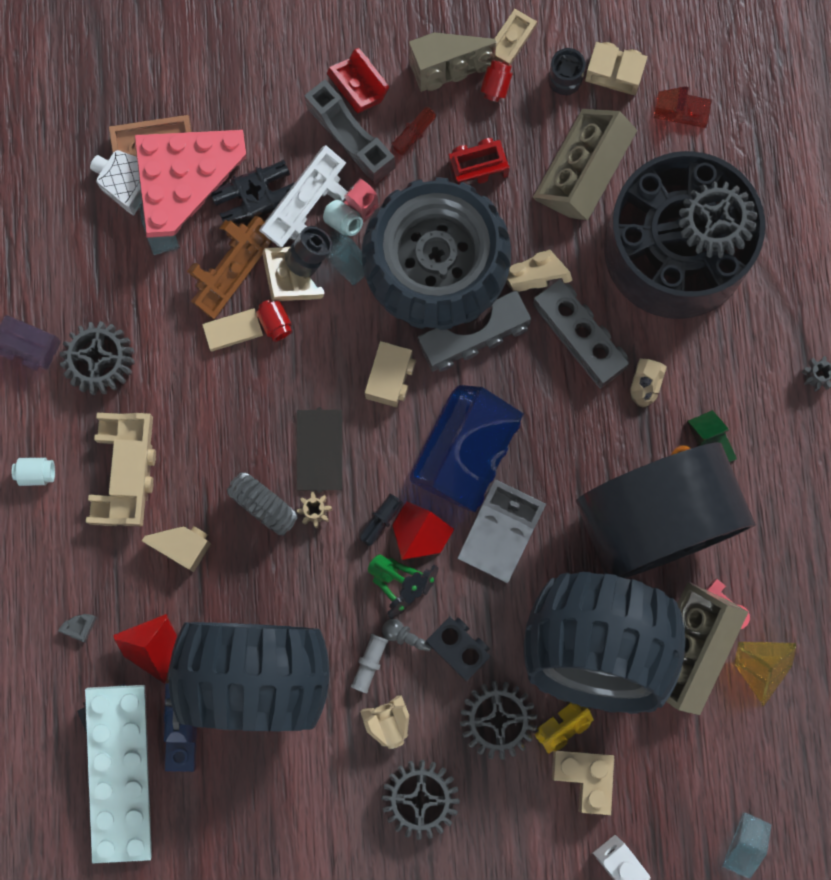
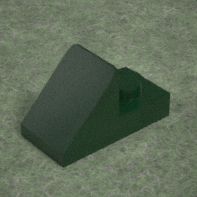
M713 410L687 421L698 446L720 442L729 462L737 460L726 436L729 429Z

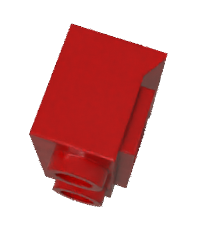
M486 138L478 142V146L475 147L458 146L448 155V163L455 184L460 185L461 182L477 179L479 184L488 181L489 175L498 172L502 173L503 178L509 176L510 167L500 140L493 141L492 138ZM497 153L498 159L463 169L460 168L459 163Z

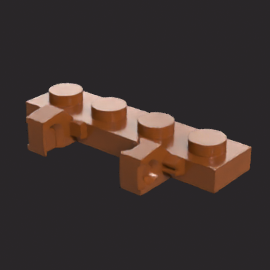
M254 216L247 226L240 224L239 227L232 221L225 220L219 229L226 231L227 236L232 239L229 243L231 248L215 269L210 268L207 272L202 270L199 264L192 263L187 270L198 281L195 287L199 289L191 303L212 319L216 318L260 259L264 248H268L272 242L259 231L265 222L258 216Z

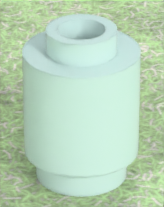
M332 201L324 210V222L345 236H354L361 230L363 220L360 214L342 201Z
M18 458L17 463L12 465V478L17 480L19 486L47 485L48 482H54L55 479L54 461L47 460V458Z

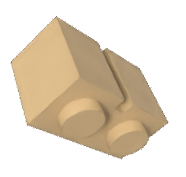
M596 42L585 82L636 96L648 56L632 49L624 50V52L619 51V48L609 42Z
M380 341L365 390L366 399L396 408L398 407L399 400H405L408 385H405L404 382L407 374L412 376L416 360L412 359V350Z

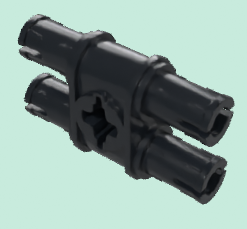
M284 159L263 169L255 167V170L239 177L233 176L232 182L220 186L211 193L216 207L236 197L243 200L241 202L242 205L220 213L223 222L225 220L232 221L237 225L247 220L250 222L254 216L262 217L275 210L294 185L293 182L273 192L267 188L269 183L290 176ZM251 188H253L254 191H256L257 194L259 195V196H258V198H259L258 201H257L256 198H254V196L251 194V193H252Z

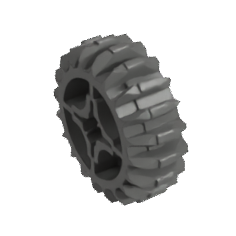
M714 181L712 189L709 190L703 184L701 186V194L693 190L691 192L692 200L685 199L684 206L686 208L680 209L679 215L682 217L679 220V227L684 228L681 231L682 238H689L687 240L689 247L697 244L696 253L698 254L707 249V257L709 258L712 256L713 251H718L719 258L723 257L724 250H727L730 255L735 254L734 246L743 249L745 247L743 240L750 241L752 239V234L749 231L756 230V223L753 221L757 219V213L752 211L754 209L753 201L746 202L748 199L746 192L738 195V186L728 190L729 184L727 182L723 184L722 188H717V182ZM712 202H720L716 206L707 205ZM731 206L741 216L742 221L740 225L736 224L734 219L729 216ZM723 214V219L713 224V219L717 220ZM696 215L700 216L701 221L707 224L704 234L694 224ZM721 233L729 235L723 238H714Z
M100 321L97 328H95L92 322H88L87 330L82 326H78L80 333L77 336L72 332L69 333L72 339L71 343L68 341L63 342V346L68 351L60 352V356L66 359L60 363V366L63 369H67L63 374L65 378L71 379L70 384L73 387L79 385L81 392L84 393L89 388V392L92 395H96L99 388L102 394H107V386H110L115 391L117 390L115 383L118 380L122 384L126 382L122 375L132 374V371L127 366L135 364V360L129 357L135 351L132 347H128L131 344L128 337L123 338L125 333L121 329L116 331V327L113 324L108 325L106 328L105 323ZM105 339L116 344L118 356L113 355L111 352H106ZM92 341L89 348L81 350L87 343ZM97 354H101L102 359H98L99 362L95 363L92 360L93 357H97ZM77 361H82L84 364L89 365L90 377L80 374ZM114 367L109 373L102 376L106 368Z
M240 472L230 482L231 485L227 488L229 497L277 535L284 536L294 526V522L298 518L296 512L251 475Z
M493 681L492 691H488L486 684H482L481 689L484 694L480 696L476 690H473L471 694L476 698V701L472 702L469 699H465L464 703L470 706L471 709L470 711L461 710L460 712L461 715L469 716L468 721L460 722V726L469 725L470 731L462 734L463 737L466 738L470 735L474 737L468 745L472 748L478 742L481 745L477 751L479 755L483 754L485 748L490 749L488 753L489 759H493L495 751H499V758L501 760L505 759L504 750L507 749L511 757L516 756L513 747L517 745L520 750L524 751L526 747L520 741L523 738L529 742L533 740L530 735L526 734L527 729L531 731H536L537 729L534 725H528L529 720L537 719L536 714L528 715L527 710L534 708V704L529 703L526 706L523 704V701L528 698V694L524 693L518 698L516 694L519 691V687L515 686L512 692H508V682H504L502 690H498L497 681ZM500 696L513 701L521 714L506 713L502 708ZM492 697V711L490 715L475 718L478 706L485 699ZM496 705L498 706V712L502 713L501 716L505 715L506 718H513V720L502 723L500 736L499 730L495 728L496 724L492 726L491 722H483L495 717V712H497ZM522 722L518 735L512 741L505 744L506 727L512 723ZM489 726L495 733L496 745L488 743L481 738L476 727Z
M420 760V769H415L413 761H409L410 771L406 772L404 767L400 765L398 771L401 773V777L398 778L393 773L389 775L390 779L395 782L394 786L387 783L384 784V788L391 791V795H382L381 799L383 801H390L391 805L383 807V812L393 811L394 815L390 816L387 821L392 823L397 819L400 822L395 827L397 832L402 829L403 825L407 827L405 837L409 838L411 831L416 830V839L421 840L422 831L427 830V836L431 839L433 838L432 828L436 827L439 834L444 832L440 825L442 821L446 825L451 826L452 821L446 816L448 813L456 816L458 812L450 808V804H459L460 800L458 798H451L450 794L456 793L459 790L458 787L448 788L447 784L451 783L454 778L452 776L445 780L442 778L446 772L444 767L437 774L433 772L436 767L435 762L430 764L428 770L424 769L425 760ZM417 775V787L414 792L410 794H397L400 785L406 779ZM426 776L432 777L441 785L445 796L432 795L427 791ZM420 784L423 785L422 792L426 793L424 796L428 795L429 799H436V801H429L423 804L421 815H419L417 803L414 804L412 800L405 799L416 797L418 791H420ZM397 803L409 804L414 808L415 823L408 821L402 816ZM444 805L442 812L435 820L424 824V813L429 806Z

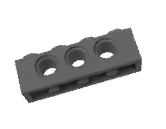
M559 279L534 298L533 307L601 389L627 369L629 365L627 361L628 356L620 346L616 348L611 342V335L603 325L598 326L593 320L594 314L585 304L581 305L575 298L577 294L573 287L568 283L564 284ZM568 307L572 310L573 314L565 317L559 313L558 309ZM583 327L589 331L590 335L586 338H581L576 334L575 330ZM596 348L603 349L607 357L598 359L593 355L592 351Z

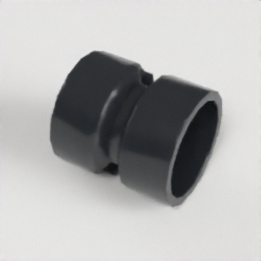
M560 49L552 57L548 82L552 90L559 95L567 96L574 94L582 85L586 62L584 56L576 49Z
M305 227L285 253L287 267L298 276H312L331 252L333 246L331 238L318 227Z

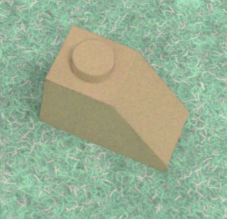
M183 526L147 535L142 540L147 545L192 572L196 570L211 545L206 540L208 534L195 526L191 530Z

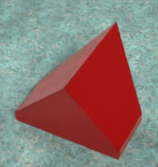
M407 501L392 525L402 560L441 554L454 531V528L431 511Z
M167 614L113 635L116 644L126 659L165 684L172 651L177 638L176 631Z

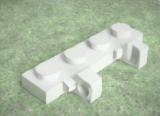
M323 146L259 231L278 247H283L289 238L295 240L301 231L307 227L304 224L307 220L306 215L321 195L324 197L328 194L335 200H344V196L348 191L338 184L341 179L337 174L346 162L329 147Z

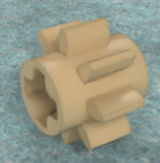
M311 492L310 499H300L304 505L303 508L297 510V513L306 515L302 521L304 525L311 521L315 528H318V522L321 520L329 522L325 515L326 512L332 511V507L324 506L327 499L325 495L318 499L314 492ZM319 504L321 513L319 515L313 513L310 516L309 507L311 505L316 507Z

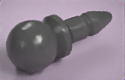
M389 619L383 624L382 634L387 640L397 641L400 645L405 642L415 646L418 650H431V646L424 639L410 633V627H404L399 620Z

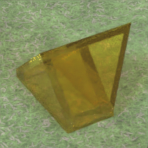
M738 642L735 666L763 706L791 669L796 652V643Z

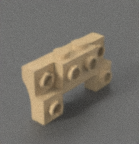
M97 413L96 418L99 420L98 435L95 434L94 440L97 443L114 444L109 488L110 496L89 495L88 500L91 502L90 517H86V523L103 526L125 525L143 527L145 500H148V493L153 491V477H150V468L155 465L156 450L152 449L151 445L153 416L147 413Z

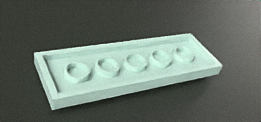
M145 685L86 688L92 863L151 860Z

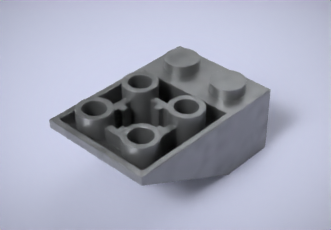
M495 479L457 559L508 583L546 503Z

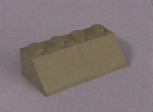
M582 109L533 198L568 218L588 220L615 170L618 168L627 148L630 146L637 129L620 111Z
M687 582L677 603L682 614L685 629L684 661L676 686L666 702L679 711L700 715L749 612L719 595Z

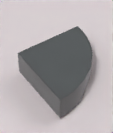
M90 614L74 616L65 621L58 632L86 643L97 617Z

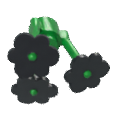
M381 554L375 556L368 566V573L374 576L372 582L379 586L392 601L389 606L391 609L387 613L390 619L404 612L414 601L415 597L418 598L422 595V592L424 595H427L434 584L439 570L437 565L433 564L431 570L426 569L422 573L397 562L392 557L387 559ZM397 569L409 573L413 576H407L406 578H404L397 573ZM393 579L402 584L400 597L397 598L384 582L389 583Z

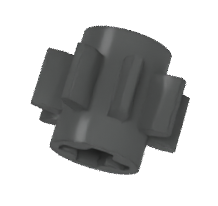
M826 356L819 362L812 358L808 362L811 368L806 367L802 370V373L807 375V380L804 384L814 386V392H817L821 386L826 390L831 388V382L829 381L831 380V364L826 361ZM822 371L824 376L818 377L816 372Z

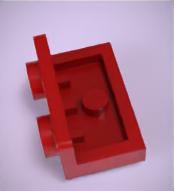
M360 48L354 49L349 59L329 67L326 73L357 113L380 104L389 89L385 79L379 74Z

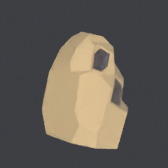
M640 359L638 361L630 387L631 398L637 406L647 407L654 403L660 391L667 366L650 359Z

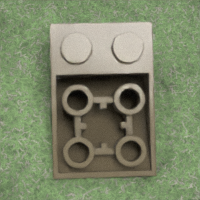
M434 32L409 41L410 66L420 91H433L440 88L444 83L461 81L467 75L474 72H486L487 66H490L491 61L495 60L496 40Z

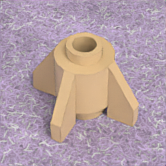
M402 695L396 696L388 704L381 705L375 709L368 708L360 711L367 733L376 739L381 746H388L389 749H394L404 744V739L408 736L409 713Z

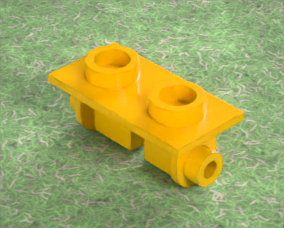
M570 703L558 712V715L563 720L561 724H558L555 718L552 717L537 728L538 732L534 735L543 744L548 754L562 749L567 744L569 738L589 728L594 719L588 708Z

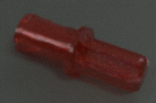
M425 107L411 124H405L406 128L391 143V146L404 156L414 142L423 138L421 134L436 118L435 112L429 107Z

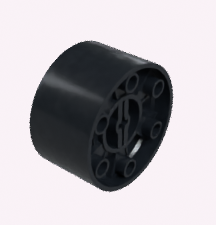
M694 151L672 152L656 157L642 165L629 177L616 200L604 241L605 262L611 279L618 290L631 303L645 312L656 316L686 319L711 312L725 303L734 294L760 254L765 238L763 206L757 191L746 176L721 158ZM714 181L717 182V188H722L723 184L727 182L729 184L728 190L738 186V195L746 192L748 194L746 202L753 201L754 209L752 211L757 213V219L753 221L756 223V230L749 231L752 234L750 241L743 240L745 243L743 263L726 252H723V257L719 258L718 251H713L710 258L707 257V250L695 256H684L689 251L696 250L697 244L689 247L687 245L689 238H682L681 231L684 228L679 227V220L682 219L679 212L680 209L686 208L684 206L685 199L692 200L691 192L693 190L701 194V186L703 184L709 190L712 189ZM682 185L685 186V190L667 193L664 186ZM712 202L707 205L716 206L717 204ZM628 203L647 213L644 225L619 224L620 214ZM731 206L729 216L734 219L736 224L740 225L742 221L741 216ZM723 214L717 220L713 219V224L716 223L718 220H722ZM696 215L694 224L704 234L707 224L701 221L700 216ZM680 217L677 221L660 224L664 220ZM721 233L714 238H723L729 235ZM625 235L637 236L639 241L631 243L626 239ZM646 254L648 260L658 272L651 280L637 269L632 260ZM719 264L730 268L732 272L724 273L719 268ZM702 270L711 289L684 291L685 277ZM664 275L675 277L677 283H667Z
M720 442L691 448L654 461L609 480L576 499V504L604 574L617 575V577L628 578L681 559L732 538L756 525Z

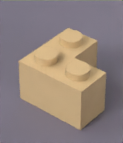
M553 751L552 780L580 783L578 811L581 813L611 815L614 755Z

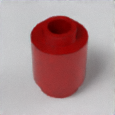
M496 60L491 61L490 66H487L480 90L485 93L484 98L499 102L500 98H506L513 75L511 72L512 65Z
M269 299L258 306L259 310L256 312V315L267 336L271 337L274 342L286 338L293 332L291 329L292 323L280 301L272 302Z

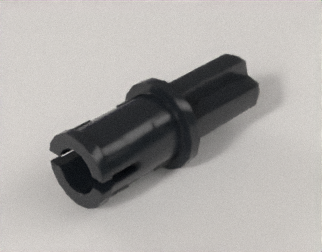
M389 493L379 509L371 513L372 518L358 536L361 542L371 546L384 528H389V522L403 506V502L399 501V498Z

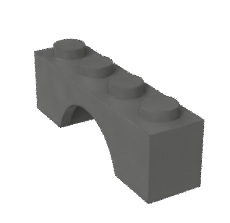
M325 79L304 95L307 109L374 184L378 183L395 169L394 155L377 137L371 136L359 125L346 107L342 97Z
M516 290L495 300L491 305L490 321L481 331L471 335H459L448 329L438 330V328H435L418 336V345L431 371L433 372L438 369L439 372H442L454 366V361L461 358L464 360L473 358L479 353L478 350L486 346L490 349L500 345L503 342V338L511 334L513 337H517L528 330L527 327L530 326L531 317Z

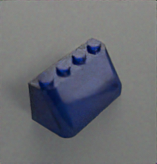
M457 386L448 397L411 471L410 481L420 488L467 511L476 512L477 508L483 503L484 494L489 484L496 476V470L501 459L508 452V445L513 435L520 428V421L524 413L484 387Z

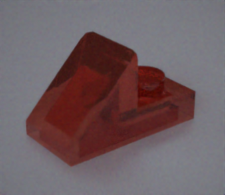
M687 86L659 91L654 118L706 128L712 99L688 95L689 87Z

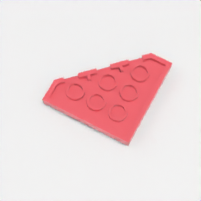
M243 130L135 135L146 238L174 236L181 229L183 223L189 217H192L205 203L207 197L213 191H216L229 177L232 170L245 160L246 149Z

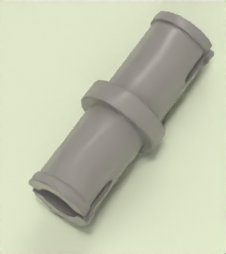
M371 634L364 656L359 658L360 666L351 684L352 688L368 693L375 671L380 669L381 665L378 663L386 643H388L387 639Z

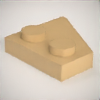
M290 247L264 248L262 255L272 302L323 298L324 290L322 287L318 288L310 277L298 276L287 267L285 253Z
M549 249L537 253L534 257L522 263L512 265L506 283L513 292L516 290L520 292L530 288L547 287L548 280L562 278L564 283L573 280L570 271Z

